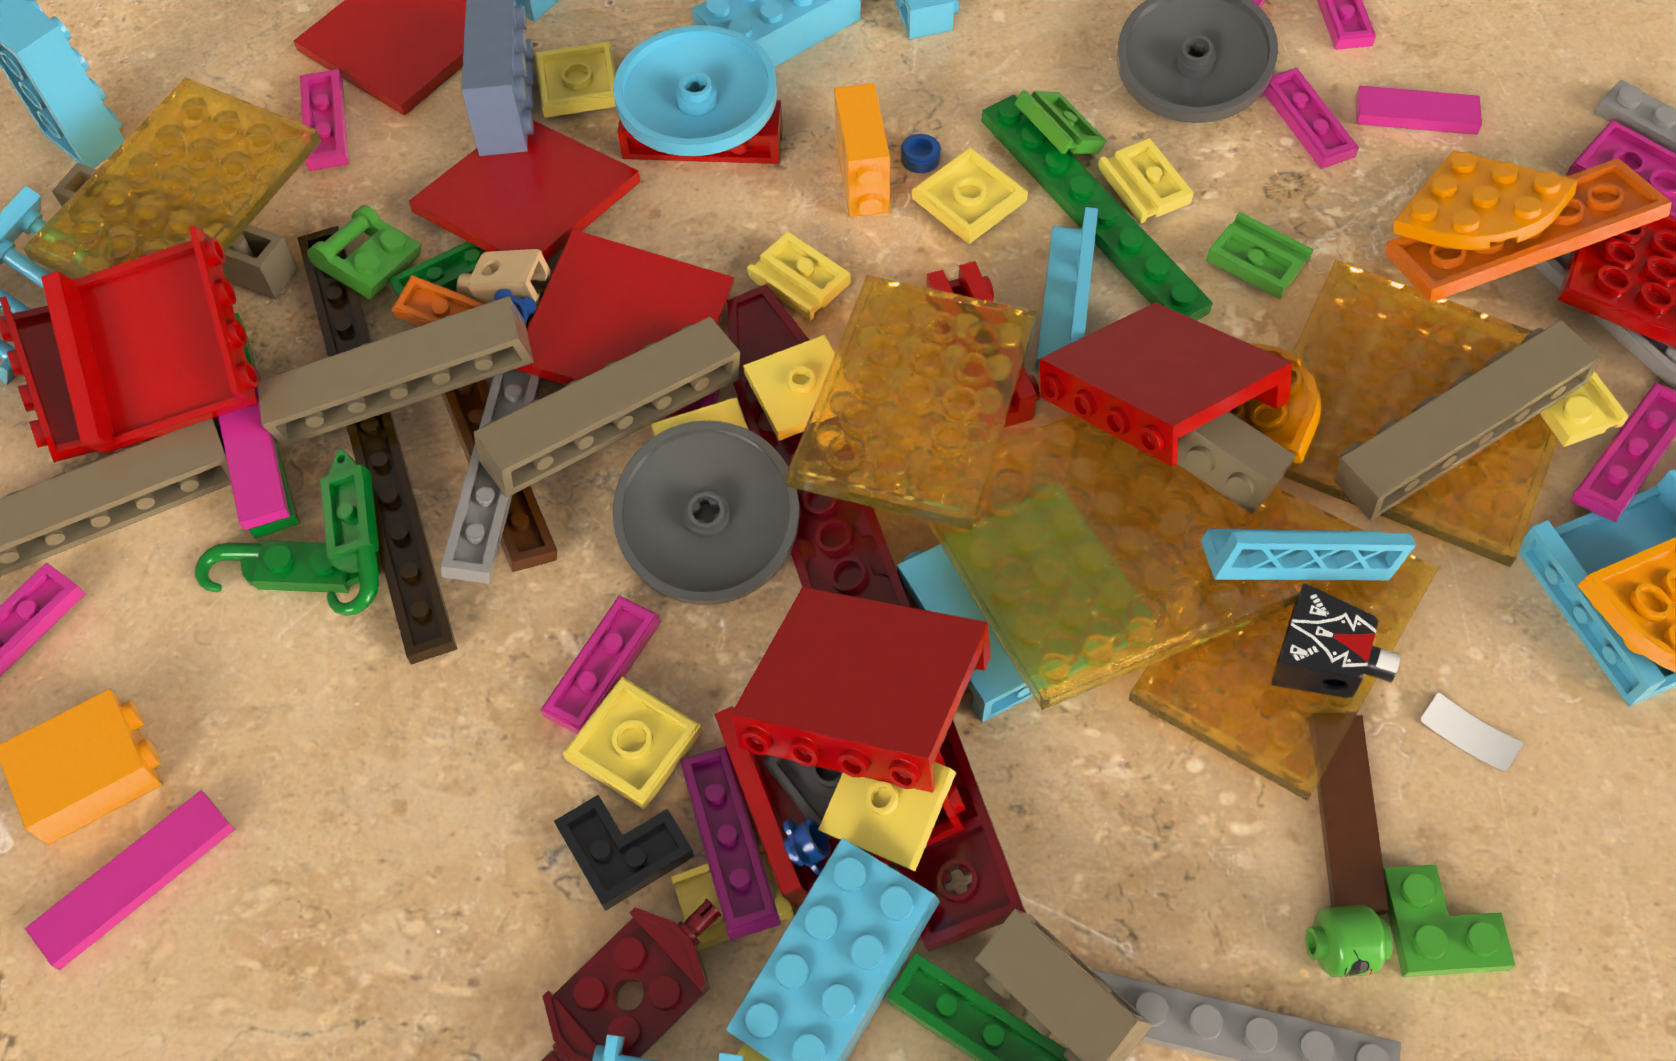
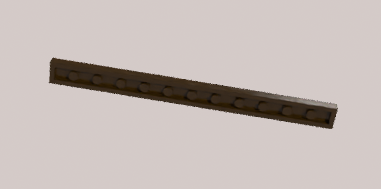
M338 226L297 237L328 357L352 350L366 343H372L358 292L318 269L308 258V249L318 241L325 242L339 230ZM346 247L337 254L343 260L348 257ZM389 411L348 425L346 427L355 461L358 465L362 464L371 471L379 553L406 657L412 665L457 650L392 412Z

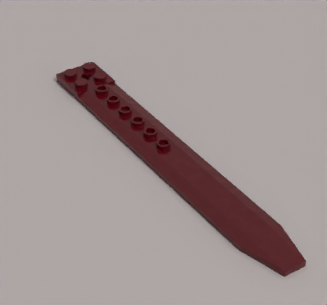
M766 284L727 300L728 338L740 350L739 380L733 382L748 429L766 440L781 455L791 471L796 484L800 516L797 537L791 550V555L802 587L911 607L840 417L779 441L745 376L743 365L809 341V338ZM952 720L940 752L946 763L943 766L949 767L956 772L953 782L966 810L958 813L964 830L926 847L915 872L897 864L899 873L935 894L940 901L921 933L924 947L928 952L1003 924L1014 909L1027 913L954 720ZM960 869L964 876L972 874V882L967 885V891L959 895L955 890L946 891L945 884L952 881L951 872Z

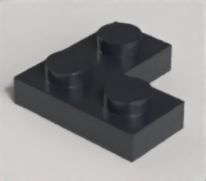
M599 795L554 820L557 829L605 911L695 857L693 849L668 809L624 835L620 832Z

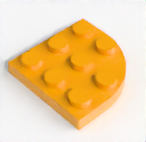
M1453 150L1394 219L1393 234L1436 246L1462 250L1490 249L1491 242H1502L1516 237V242L1519 243L1537 235L1554 222L1575 195L1577 180L1559 176L1553 172H1542L1518 166L1512 162H1501L1477 156L1471 152Z
M1249 343L1292 362L1289 403L1275 409L1252 398L1229 412L1295 454L1296 457L1292 462L1302 463L1317 429L1321 414V399L1313 374L1311 375L1301 365L1300 359L1284 349L1270 345Z
M1676 537L1587 575L1577 586L1590 600L1592 606L1600 612L1611 627L1623 638V642L1629 650L1635 654L1644 655L1658 665L1676 673Z

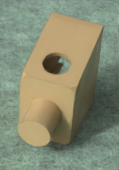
M539 249L485 252L480 256L472 274L462 273L457 280V293L487 303L495 300L494 296L497 291L508 289L513 296L521 299L532 298L538 307L552 272Z

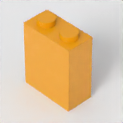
M875 83L835 87L836 149L849 217L888 213L890 200V154Z
M108 689L0 744V764L24 828L45 844L50 845L162 786L155 768L162 764L160 756L148 738L143 740L139 728L145 726V722L132 700L124 703L111 689Z

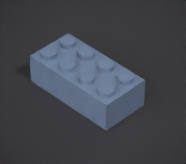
M466 0L462 93L479 156L527 152L528 135L534 134L531 110H534L531 86H534V74L531 64L535 61L531 39H526L524 30H527L525 8L523 5L517 6L516 0Z

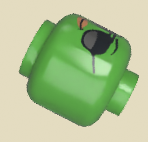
M1367 905L1329 906L1322 908L1314 918L1313 927H1308L1305 933V943L1310 958L1317 960L1322 970L1335 978L1377 974L1383 967L1385 960L1390 959L1393 951L1392 934L1388 923L1384 918L1378 917L1376 912Z

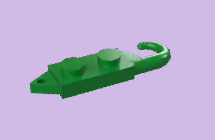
M339 448L328 475L320 478L327 558L335 568L342 572H359L360 590L357 596L347 603L340 602L334 592L327 593L326 597L329 607L335 613L351 616L364 611L373 603L378 593L379 574L376 552L379 551L371 471L362 464L358 465L347 452Z
M262 540V544L222 543L207 549L199 557L195 566V578L198 584L211 592H220L222 590L221 584L209 579V570L220 561H241L243 577L249 585L256 587L258 590L349 593L351 586L360 583L359 572L346 573L335 568L327 558L326 543Z

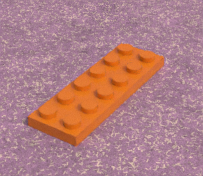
M1617 158L1567 176V178L1577 180L1575 195L1550 226L1527 240L1517 243L1516 237L1502 242H1491L1490 249L1462 250L1436 246L1401 236L1386 242L1385 255L1421 294L1432 303L1668 217L1672 202Z

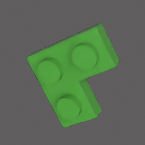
M1436 864L1384 868L1389 906L1388 916L1402 977L1509 971L1515 966L1502 912L1449 916Z

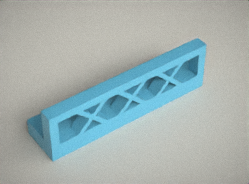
M1085 207L1082 229L1053 226L1035 370H1040V358L1085 337L1098 208Z
M1207 529L1201 539V544L1214 580L1389 581L1416 546L1410 533H1382L1381 531Z

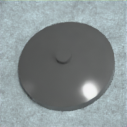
M1145 0L1130 14L1122 27L1117 51L1118 71L1130 95L1149 111L1179 122H1213L1240 113L1257 101L1264 93L1274 74L1278 55V41L1270 19L1251 0Z
M694 421L680 424L650 439L634 454L626 465L618 481L613 500L615 535L625 559L634 572L659 593L671 599L690 604L712 605L734 601L747 596L765 585L787 560L794 546L799 527L800 509L798 493L791 471L784 459L771 444L759 435L741 426L721 421Z

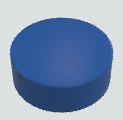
M914 134L907 137L901 145L902 165L914 173H927L934 170L940 162L941 147L939 142L927 134Z

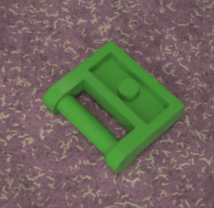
M362 205L352 213V219L325 242L318 241L308 249L307 254L311 263L318 269L371 300L390 283L388 278L401 273L420 256L421 243L379 219L376 211L370 206ZM363 232L370 236L367 241L346 259L343 260L337 256L341 250Z

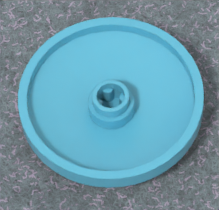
M692 25L660 32L644 40L631 50L618 67L614 79L613 92L620 121L626 130L639 142L667 154L704 156L732 149L752 138L765 126L776 106L777 79L770 57L761 46L749 37L722 27Z

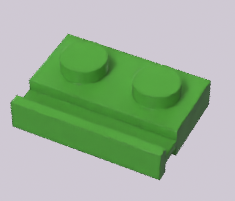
M1022 90L1015 102V105L1062 154H1066L1067 151L1074 155L1099 154L1107 142L1060 92L1034 91L1030 95L1026 90Z
M1239 212L1234 222L1228 225L1209 249L1206 261L1281 299L1300 274L1303 266L1309 262L1314 249Z

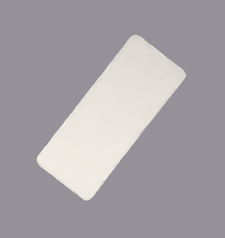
M1441 693L1436 694L1421 717L1422 723L1444 739L1501 771H1507L1524 745L1522 741L1491 727L1466 712Z

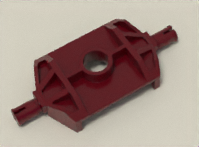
M706 898L684 923L680 921L676 924L674 921L634 907L629 912L633 918L554 994L548 990L542 996L553 1040L556 1043L552 1045L553 1050L541 1061H592L596 1046H605L607 1035L625 1037L622 1055L641 1058L710 989L707 973L697 947L701 942L697 937L719 916H722L718 909ZM628 982H640L644 988V997L640 1005L632 1010L620 1009L617 996L621 987Z

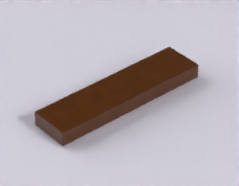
M1312 714L1309 719L1331 906L1367 905L1377 915H1385L1389 911L1363 715Z

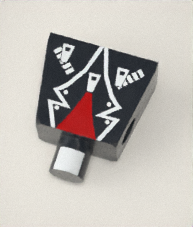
M1303 583L1291 612L1270 684L1301 691L1351 698L1354 697L1364 675L1392 683L1400 663L1401 654L1373 646L1378 626V620L1374 615Z

